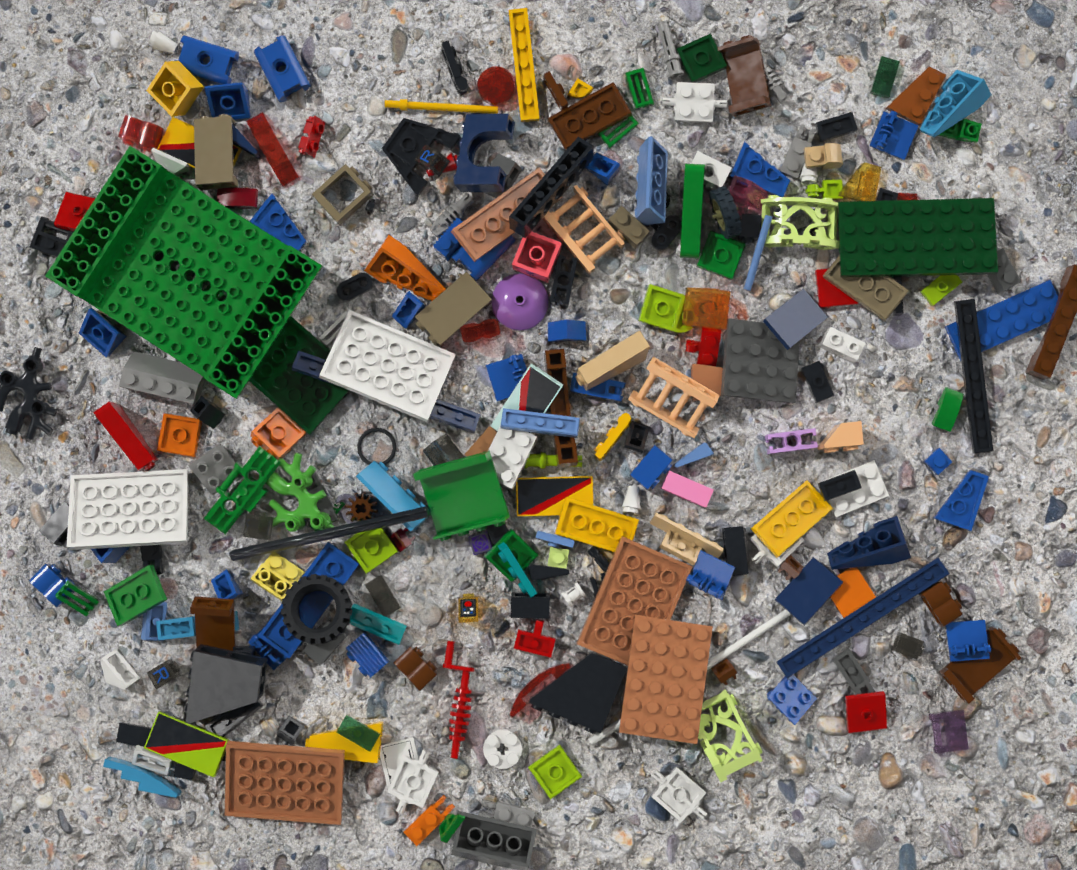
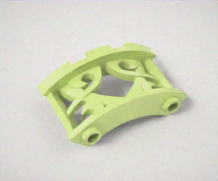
M769 195L767 199H761V227L765 215L770 216V207L777 206L781 209L780 212H773V215L779 218V220L771 221V224L775 226L771 236H769L768 231L765 247H793V244H803V247L823 251L839 249V241L836 240L838 202H834L833 198L816 199ZM827 209V214H821L820 210ZM799 210H803L814 221L813 224L804 230L802 235H798L797 229L793 224L785 222L792 214ZM827 215V222H822L821 220ZM784 226L789 228L791 230V234H784V230H786V228L781 227ZM813 228H817L816 230H814L816 236H811L809 231Z
M726 689L722 693L703 702L702 711L709 708L710 714H701L698 739H703L700 741V744L720 783L727 780V775L756 761L759 763L763 761L760 756L763 753L758 742L754 744L735 708L737 702L733 694L729 695ZM725 701L728 710L722 712L721 706H719L718 715H714L712 706ZM732 714L734 715L737 723L730 720ZM709 722L713 723V730L711 733H707L705 731L706 727L711 728ZM716 723L736 731L731 749L723 744L710 745L709 742L717 734ZM742 734L744 735L747 742H741ZM748 748L751 752L745 754L743 749ZM723 749L728 754L725 755L723 752L722 755H717V751ZM738 752V754L743 756L738 758L735 754Z

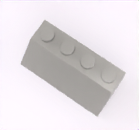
M133 351L123 367L119 386L195 405L201 397L205 379L202 375L181 362Z

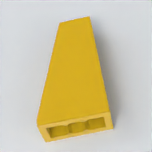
M379 721L313 733L306 739L305 747L345 750L344 760L378 763L384 722Z

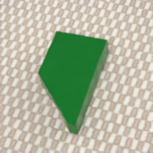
M448 814L439 826L440 840L447 843L465 819V816L459 814Z

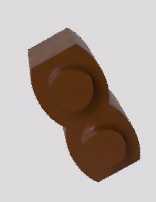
M938 581L919 595L938 625L944 627L963 615L961 612L962 606L957 599L952 598L950 594L952 591L948 584Z
M411 645L393 663L421 691L438 674L436 672L438 668L432 661L429 660L427 662L422 657L424 653L419 647L416 646L414 648Z

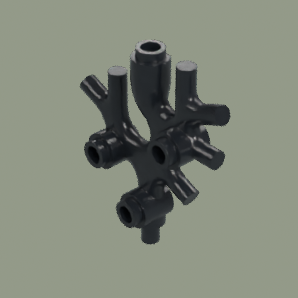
M34 347L32 356L29 355L28 359L24 361L23 368L25 372L22 376L19 377L16 373L10 371H3L0 374V412L3 411L7 396L11 391L20 390L24 394L23 402L10 412L5 425V432L17 435L21 431L24 417L30 415L31 422L26 438L30 440L34 439L37 429H41L48 436L51 435L54 430L43 421V416L48 414L55 417L57 414V409L51 408L47 402L37 399L38 393L52 389L50 382L39 383L37 381V374H40L43 370L41 358H39L42 349Z

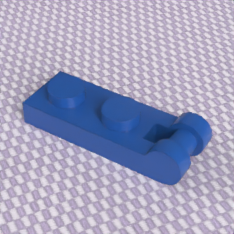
M573 372L570 392L622 402V390L625 389L626 383L608 379L586 391L583 386L578 384L576 380L577 373ZM610 386L615 387L614 394L608 393Z

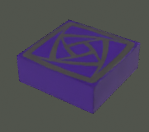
M487 531L468 537L474 555L489 551L492 548Z

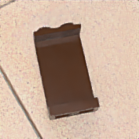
M746 35L741 37L739 41H727L723 43V46L717 47L718 51L723 54L727 65L726 73L732 105L728 106L730 114L739 116L771 107L759 40L752 35Z
M195 596L190 607V614H195L196 648L203 644L233 651V646H236L234 599Z
M990 627L986 630L988 645L991 647V652H989L990 659L949 662L939 671V674L958 696L968 704L975 699L973 695L1014 659H1021L1018 654L1020 652L1013 643H1008L1005 639L1007 637L1000 628Z

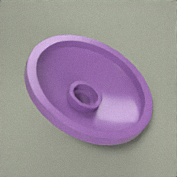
M521 273L512 274L502 279L495 287L492 295V309L498 321L507 328L527 330L535 327L545 317L548 309V294L538 279ZM522 297L524 300L522 303H518L516 299Z

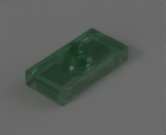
M881 56L870 94L887 99L890 97L900 61Z
M349 715L345 716L336 732L370 752L381 734Z

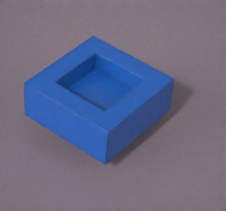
M937 448L924 460L936 475H939L952 463L940 448Z

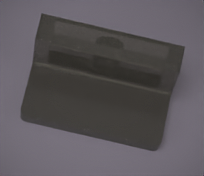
M448 434L436 439L423 450L433 466L464 458Z

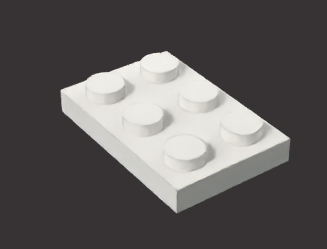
M499 427L489 448L499 483L511 489L514 488L538 439L537 436L529 432L501 429Z
M875 460L836 475L839 476L855 470L862 488L828 500V503L833 508L834 517L889 496Z

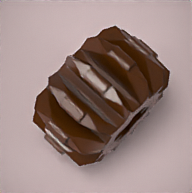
M363 492L361 498L358 493H355L356 500L351 497L348 499L352 505H345L346 508H351V511H348L346 515L353 514L350 519L351 522H354L356 519L358 522L362 521V519L367 520L368 517L370 519L375 518L371 513H378V510L372 507L378 505V503H370L373 500L372 495L366 499V493ZM365 504L366 507L364 509H366V512L359 513L358 505Z

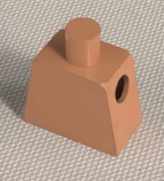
M692 364L691 379L719 394L720 397L722 396L723 368ZM692 396V402L699 401Z

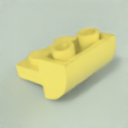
M272 552L251 577V581L282 601V599H285L287 589H290L295 581L298 582L305 572L278 553Z

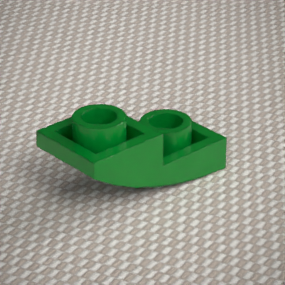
M963 119L937 136L977 143L982 124Z
M945 387L938 401L939 408L931 424L951 432L964 394Z

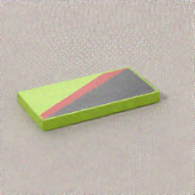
M158 711L144 749L208 776L216 777L226 751V743L230 740Z

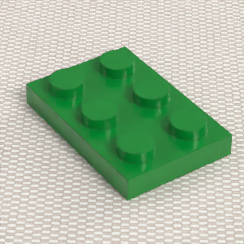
M153 565L146 566L104 591L117 626L127 624L167 600Z

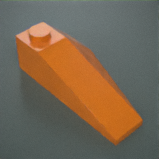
M390 235L384 240L364 270L382 283L386 284L389 282L395 284L398 289L403 290L405 288L411 290L415 295L431 301L446 290L405 245Z

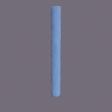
M765 215L745 282V290L751 291L772 216Z

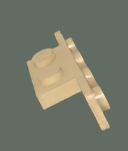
M655 513L650 521V524L666 532L659 548L691 565L696 563L700 550L716 558H719L724 551V548L718 543L709 541L701 534L688 530L684 525L669 520L665 515Z

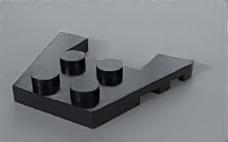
M403 118L382 147V150L415 195L419 197L428 184V181L413 172L421 160L420 157L429 149L434 140L451 151L461 136L458 133H451L444 129L430 127L427 124Z

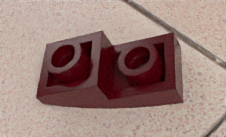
M222 188L217 190V202L227 208L237 207L240 210L257 208V189Z

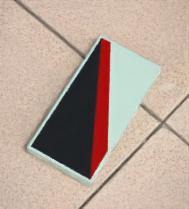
M531 363L496 416L491 427L498 431L501 425L503 408L545 413L563 387V384Z

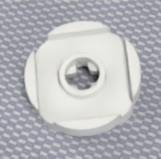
M497 729L486 738L483 753L491 766L506 769L518 762L522 753V744L519 737L512 731ZM502 743L505 747H508L505 754H501L497 750Z

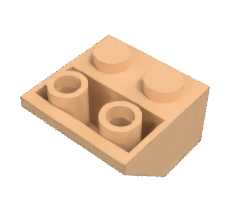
M861 421L835 425L818 445V450H824V453H833L839 451V448H843V451L857 450L858 446L864 445Z

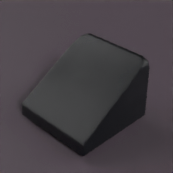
M288 716L278 730L277 736L288 744L293 745L305 726Z
M176 762L174 777L192 780L196 770Z

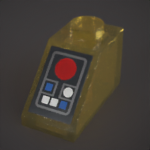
M474 593L463 594L462 598H458L459 623L478 622L480 620L479 596L474 597Z

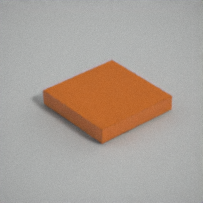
M164 413L157 451L196 457L202 421L196 418Z
M857 567L848 568L837 575L843 581V584L830 597L843 618L876 598Z

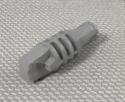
M764 64L769 95L771 98L775 96L782 103L787 99L783 91L785 86L772 68H767Z
M465 193L456 204H451L436 219L430 231L437 238L441 237L443 232H446L448 227H451L453 221H456V218L461 219L463 217V212L475 202L468 193Z

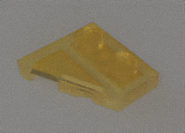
M865 162L860 164L838 196L854 201H875L882 167Z

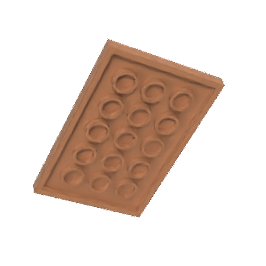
M621 536L576 644L628 665L635 615L671 620L686 584V579L693 566Z
M635 615L619 733L697 744L713 626Z
M227 741L225 816L341 825L345 750Z

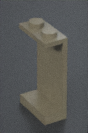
M221 114L219 117L202 116L200 119H194L195 185L201 191L238 187V179L234 176L232 131V124L234 126H237V124L230 115Z
M466 271L415 316L417 319L415 324L422 332L426 330L430 334L428 338L435 346L439 344L443 347V343L481 309L485 306L488 307L492 303V299Z

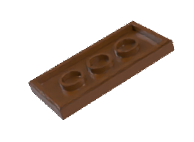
M612 82L547 119L566 151L577 137L586 141L632 116V112L615 83Z

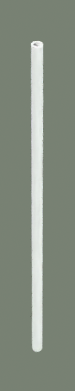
M787 610L782 611L708 660L707 670L791 614ZM620 719L603 729L601 733H597L588 739L591 745H595L619 729Z

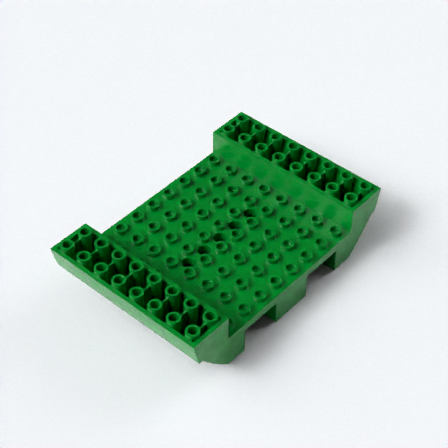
M129 146L45 277L76 297L85 300L202 375L204 379L238 399L323 266L292 246L284 244L175 176L159 163ZM158 252H163L164 254L161 261L155 260ZM173 262H179V269L177 271L171 270ZM193 271L195 273L194 280L187 281V274ZM209 281L211 288L208 291H203V283ZM225 291L227 293L226 299L219 301L218 294Z

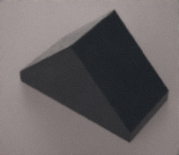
M632 421L623 449L641 455L650 426Z

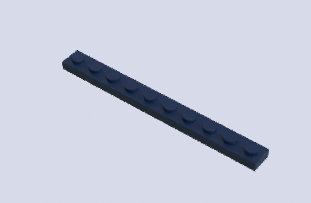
M298 351L292 366L293 371L333 384L319 378L326 360ZM437 399L429 418L474 434L481 414Z
M936 558L776 662L788 679L950 573L941 560Z

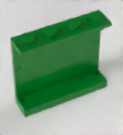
M490 450L420 469L413 473L415 481H421L437 532L433 536L434 540L440 538L441 541L452 538L451 535L454 534L463 536L470 533L469 530L473 529L482 531L494 524V527L501 526L510 517Z

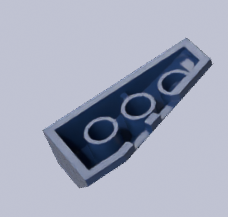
M894 516L879 521L873 525L874 528L866 533L864 531L859 533V537L853 541H846L828 552L827 555L831 569L887 565L910 559V551L898 517Z

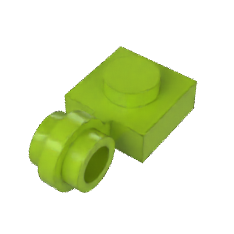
M842 179L823 180L821 182L822 188H819L818 184L807 185V189H805L808 198L819 197V193H822V198L843 199Z

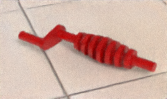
M447 640L443 668L462 670L461 685L455 691L459 693V696L454 695L453 698L458 703H452L451 706L456 708L457 711H450V715L456 716V719H449V723L455 724V727H449V731L454 732V734H449V739L453 741L450 758L458 759L460 742L465 741V736L461 734L467 733V729L462 727L463 725L468 726L470 722L464 720V718H471V713H467L465 710H471V705H467L466 702H471V698L467 697V694H472L468 684L470 672H474L475 668L453 665L455 641Z

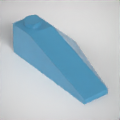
M956 70L943 84V91L940 97L935 99L936 105L926 116L920 131L929 136L936 137L978 110L992 95L985 80Z

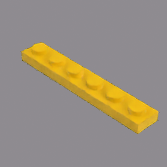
M527 8L511 9L508 11L521 122L539 121Z

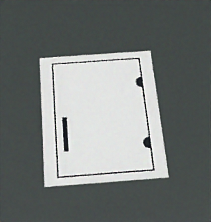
M413 737L381 745L380 758L388 789L403 755L411 759H418Z

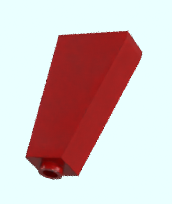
M109 401L93 412L137 470L149 471L155 467L154 463L158 461V458L120 404Z

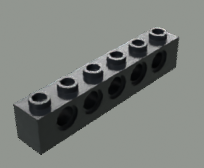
M577 137L509 216L510 229L526 238L593 160L594 146Z

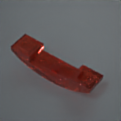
M262 112L246 121L281 185L284 187L298 179L297 172L274 134L264 113Z
M564 662L550 666L530 679L514 700L510 716L513 718L527 705L523 698L550 674L557 679L571 667L570 663Z

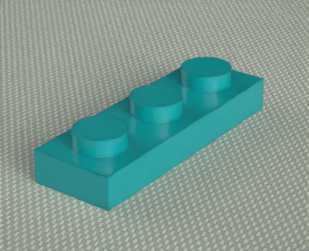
M504 542L498 545L501 551L498 555L504 563L508 562L510 565L508 571L513 578L517 577L520 581L517 585L523 594L527 592L530 597L537 594L509 547Z
M353 604L349 624L398 645L401 643L407 628L406 625Z

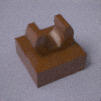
M789 555L781 563L778 573L785 570L788 573L785 578L786 580H789L791 577L795 579L802 571L803 566Z
M727 658L711 668L721 684L727 685L726 680L731 677L734 680L736 679L735 674H737V671Z

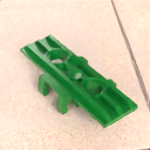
M261 446L258 447L244 466L236 462L235 468L222 485L215 489L221 496L204 519L226 535L243 511L253 512L258 501L268 493L269 490L262 487L281 462ZM250 471H257L259 473V479L256 480L252 478L250 475ZM241 473L245 478L233 494H230L227 489ZM229 500L234 501L236 504V509L233 511L226 508L225 504Z

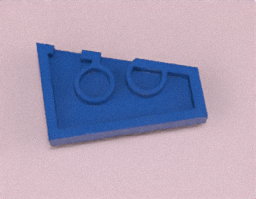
M744 141L729 178L768 194L784 197L790 179L773 165L771 166Z
M273 193L249 221L298 251H301L307 243Z
M969 470L933 519L972 531L989 476Z

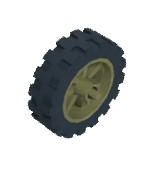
M726 186L710 191V204L714 213L712 217L717 221L718 228L721 230L724 238L729 239L740 235L742 228L741 221L739 220L740 216L737 212L739 209L734 204L730 191L727 190Z

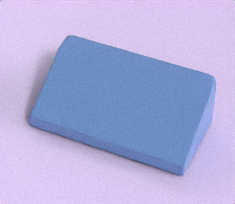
M163 602L143 614L142 640L164 641L158 640L156 621L166 620L167 602Z

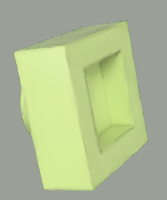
M550 547L547 566L567 569L569 550Z

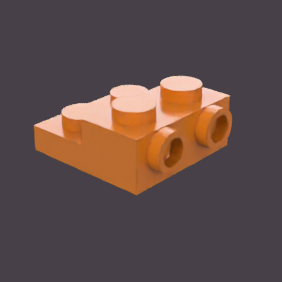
M277 407L251 431L250 436L252 437L251 442L257 448L261 446L279 460L290 452L292 447L306 435V431Z

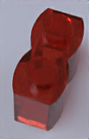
M125 115L118 137L123 140L122 143L131 147L134 144L140 145V149L151 152L152 148H158L164 129L156 124Z
M487 319L479 324L469 323L460 328L465 345H475L482 340L493 341L501 337L497 319Z

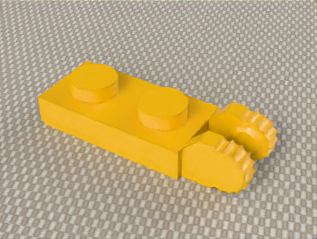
M627 413L622 414L618 418L616 428L612 427L606 434L608 437L604 443L600 442L594 451L596 452L595 457L598 460L602 461L629 427L632 420L631 415Z

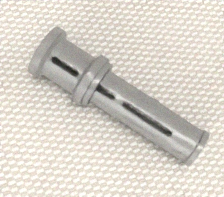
M667 20L657 23L665 53L664 64L668 68V79H678L684 76V71L681 70L679 62L681 58L680 55L676 54L669 22Z

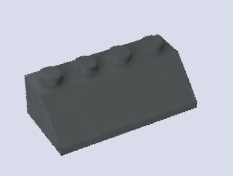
M460 812V815L465 816V819L456 830L451 855L515 870L529 869L536 828Z

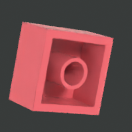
M531 231L526 238L523 237L512 263L513 270L549 283L558 256L562 250V243Z

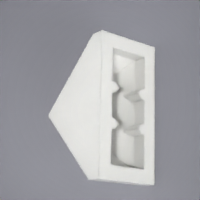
M152 148L151 152L156 162L175 176L190 171L191 167L188 163Z
M117 649L101 658L100 662L106 683L125 690L140 679Z

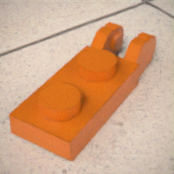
M442 795L434 804H431L404 830V834L416 846L454 809L455 806L453 804L448 805L442 813L437 809L445 801V795Z

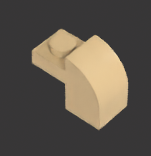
M825 143L823 146L805 147L803 149L806 168L821 166L823 170L841 168L843 165L841 145L838 143Z

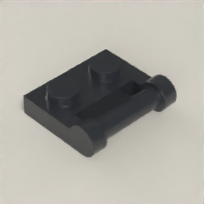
M42 216L29 247L58 257L74 231L56 228L54 222ZM49 228L68 236L65 240L47 234L44 230Z

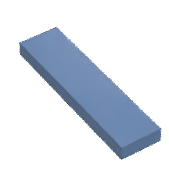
M503 408L500 428L578 438L580 418Z

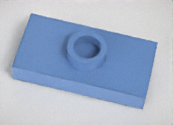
M537 531L536 538L548 541L549 546L559 548V545L571 548L574 546L575 541L542 531Z

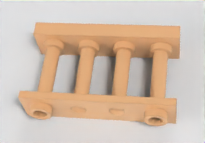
M575 185L573 191L576 195L555 212L548 211L542 219L574 258H578L579 264L590 275L595 271V261L616 244L622 249L625 245V238L619 231L615 232L587 198L589 195L586 190ZM581 200L588 209L570 224L562 227L558 222L559 217ZM593 215L600 224L579 241H573L570 237L571 232ZM603 230H606L612 238L592 255L586 256L582 252L583 246Z
M653 356L646 368L650 372L639 393L633 390L628 400L634 406L647 410L681 430L685 436L695 438L699 431V428L695 426L706 407L714 408L720 395ZM660 377L666 380L667 383L656 402L645 396L655 379ZM678 387L683 390V394L671 412L662 407L672 388ZM693 396L700 401V404L688 422L679 417V414L688 399Z

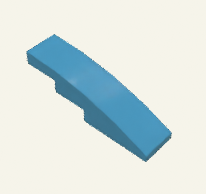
M234 611L236 631L239 630L238 612ZM195 616L156 621L158 640L196 636Z
M111 756L104 760L103 767L122 771L121 779L140 782L138 787L140 791L174 798L181 795L179 788L151 770Z

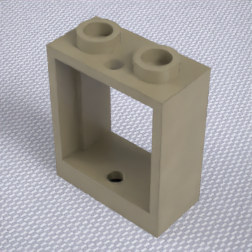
M346 164L312 193L317 202L339 226L373 196L370 191L372 189L370 184L366 180L362 182L358 178L360 175L353 166L349 168ZM347 173L364 192L339 213L323 194Z

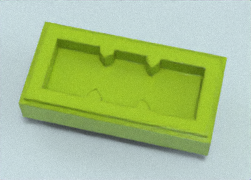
M940 275L921 290L920 293L931 306H934L963 281L958 275Z

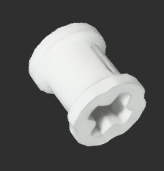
M577 582L574 583L575 586L561 593L570 607L581 597H586V594Z

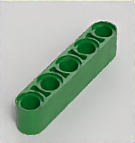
M685 163L680 258L699 259L705 164Z

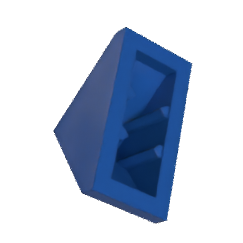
M595 153L593 160L586 169L608 186L619 172L620 164L601 154Z
M408 291L392 317L406 329L425 306L416 296Z
M567 319L548 322V342L586 341V322Z
M227 569L211 580L218 598L235 600L244 594Z

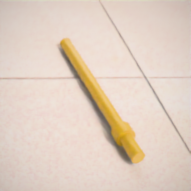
M400 99V101L385 100V108H399L401 111L417 109L498 114V106L408 101V99Z

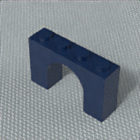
M466 114V119L462 126L463 136L459 143L460 153L456 160L457 171L453 177L454 185L460 192H504L506 174L500 166L474 165V156L477 149L487 141L512 140L515 122L509 114Z

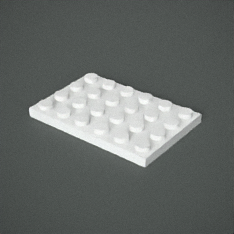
M349 310L319 378L427 422L456 354Z
M188 469L71 475L67 533L68 550L187 543Z

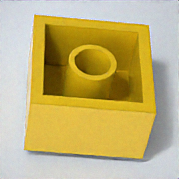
M165 61L146 91L171 117L186 115L204 86L180 61Z

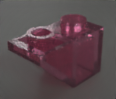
M734 175L728 189L734 201L760 211L762 210L761 199H766L768 194L767 191L753 181Z

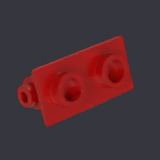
M315 115L314 117L309 116V119H306L303 133L308 134V137L302 136L298 146L300 154L306 155L307 153L315 158L316 152L319 149V142L325 126V122Z

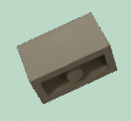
M623 206L608 220L610 226L616 232L619 231L635 249L648 237L650 232Z

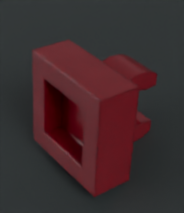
M400 528L389 537L399 553L409 547L415 539V536L407 537L405 534L409 531L407 528L404 530Z

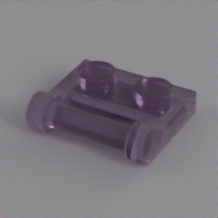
M964 710L929 713L934 737V753L969 749ZM940 719H944L947 745H942Z

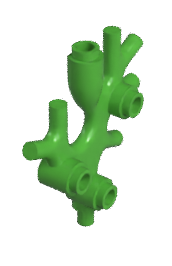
M295 453L291 465L284 459H279L281 462L279 466L292 477L290 483L277 472H274L266 482L271 489L279 494L295 496L299 501V506L294 511H288L272 499L268 505L277 512V516L268 521V525L270 528H273L284 522L288 531L295 532L303 529L305 519L309 518L311 526L315 529L332 528L334 526L329 514L320 512L317 507V502L326 497L324 490L315 494H310L307 491V488L313 483L311 476L316 471V468L310 465L305 472H301L302 454Z

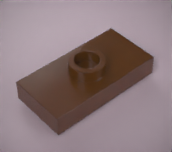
M548 71L544 74L543 81L562 111L568 107V102L563 95L565 91L560 83H556L551 72Z

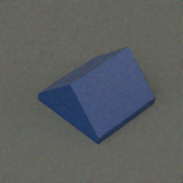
M243 82L205 86L212 117H219L221 114L230 115L234 120L251 117L248 89Z
M93 308L88 309L79 334L106 358L127 337L104 315Z

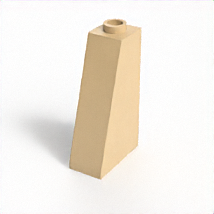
M638 331L579 367L576 380L587 391L644 362L650 346L641 331Z

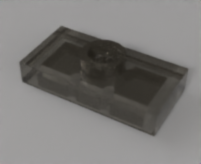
M382 575L365 584L383 616L386 617L401 608Z

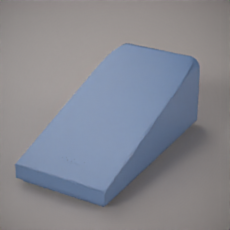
M704 442L673 465L674 468L711 456L714 453L707 443Z

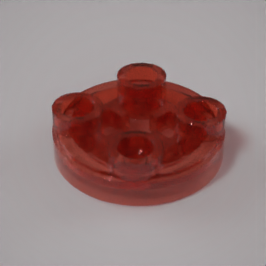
M495 66L486 69L478 79L479 95L491 106L502 105L508 102L515 93L514 77L503 67Z

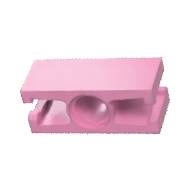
M672 471L667 472L661 486L662 490L704 508L707 507L714 491Z

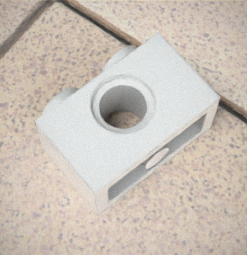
M697 151L691 163L705 164L704 170L712 171L713 176L706 177L704 175V185L710 191L724 185L732 168Z
M829 327L819 347L854 363L859 359L865 342Z

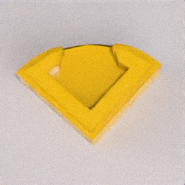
M577 78L568 96L583 98L588 96L594 88Z

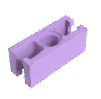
M816 429L765 435L766 443L770 442L769 440L772 438H781L782 448L774 450L773 446H769L767 455L817 448L818 443L811 441L809 445H802L800 435L804 434L816 436ZM789 436L794 437L796 440L794 447L787 444Z

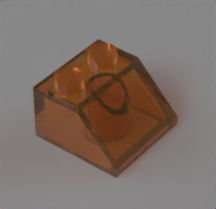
M687 287L682 326L727 330L730 291Z

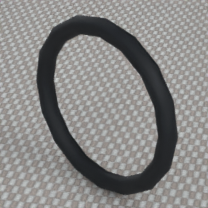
M371 428L365 431L359 438L357 444L358 454L367 465H370L372 462L368 461L362 454L361 444L366 435L371 432L379 431L385 433L392 442L393 449L391 455L383 463L386 465L394 458L397 449L396 441L387 430Z

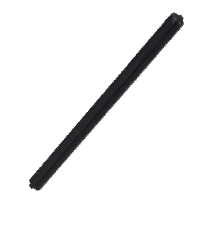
M426 506L235 549L230 551L229 555L232 561L406 523L427 518L429 510Z

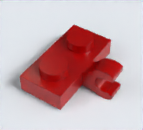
M702 327L700 341L686 340V352L693 353L698 351L697 364L716 366L721 329Z
M536 619L534 632L518 629L514 649L551 658L556 638L541 635L544 621Z

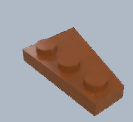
M929 66L886 107V110L890 112L895 111L898 113V116L920 126L946 74Z

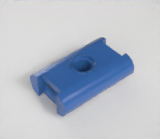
M183 35L180 40L183 47L179 60L174 61H180L193 76L222 85L231 84L232 79L229 76L234 61L238 62L239 52ZM210 57L209 63L203 65L204 58Z
M281 35L276 37L278 41L263 49L260 46L254 50V54L278 101L285 102L288 100L287 96L302 88L306 91L311 85L286 36ZM281 66H286L283 72H278Z
M511 235L476 262L472 260L462 246L450 258L455 263L459 261L471 272L470 276L477 281L515 242V239Z

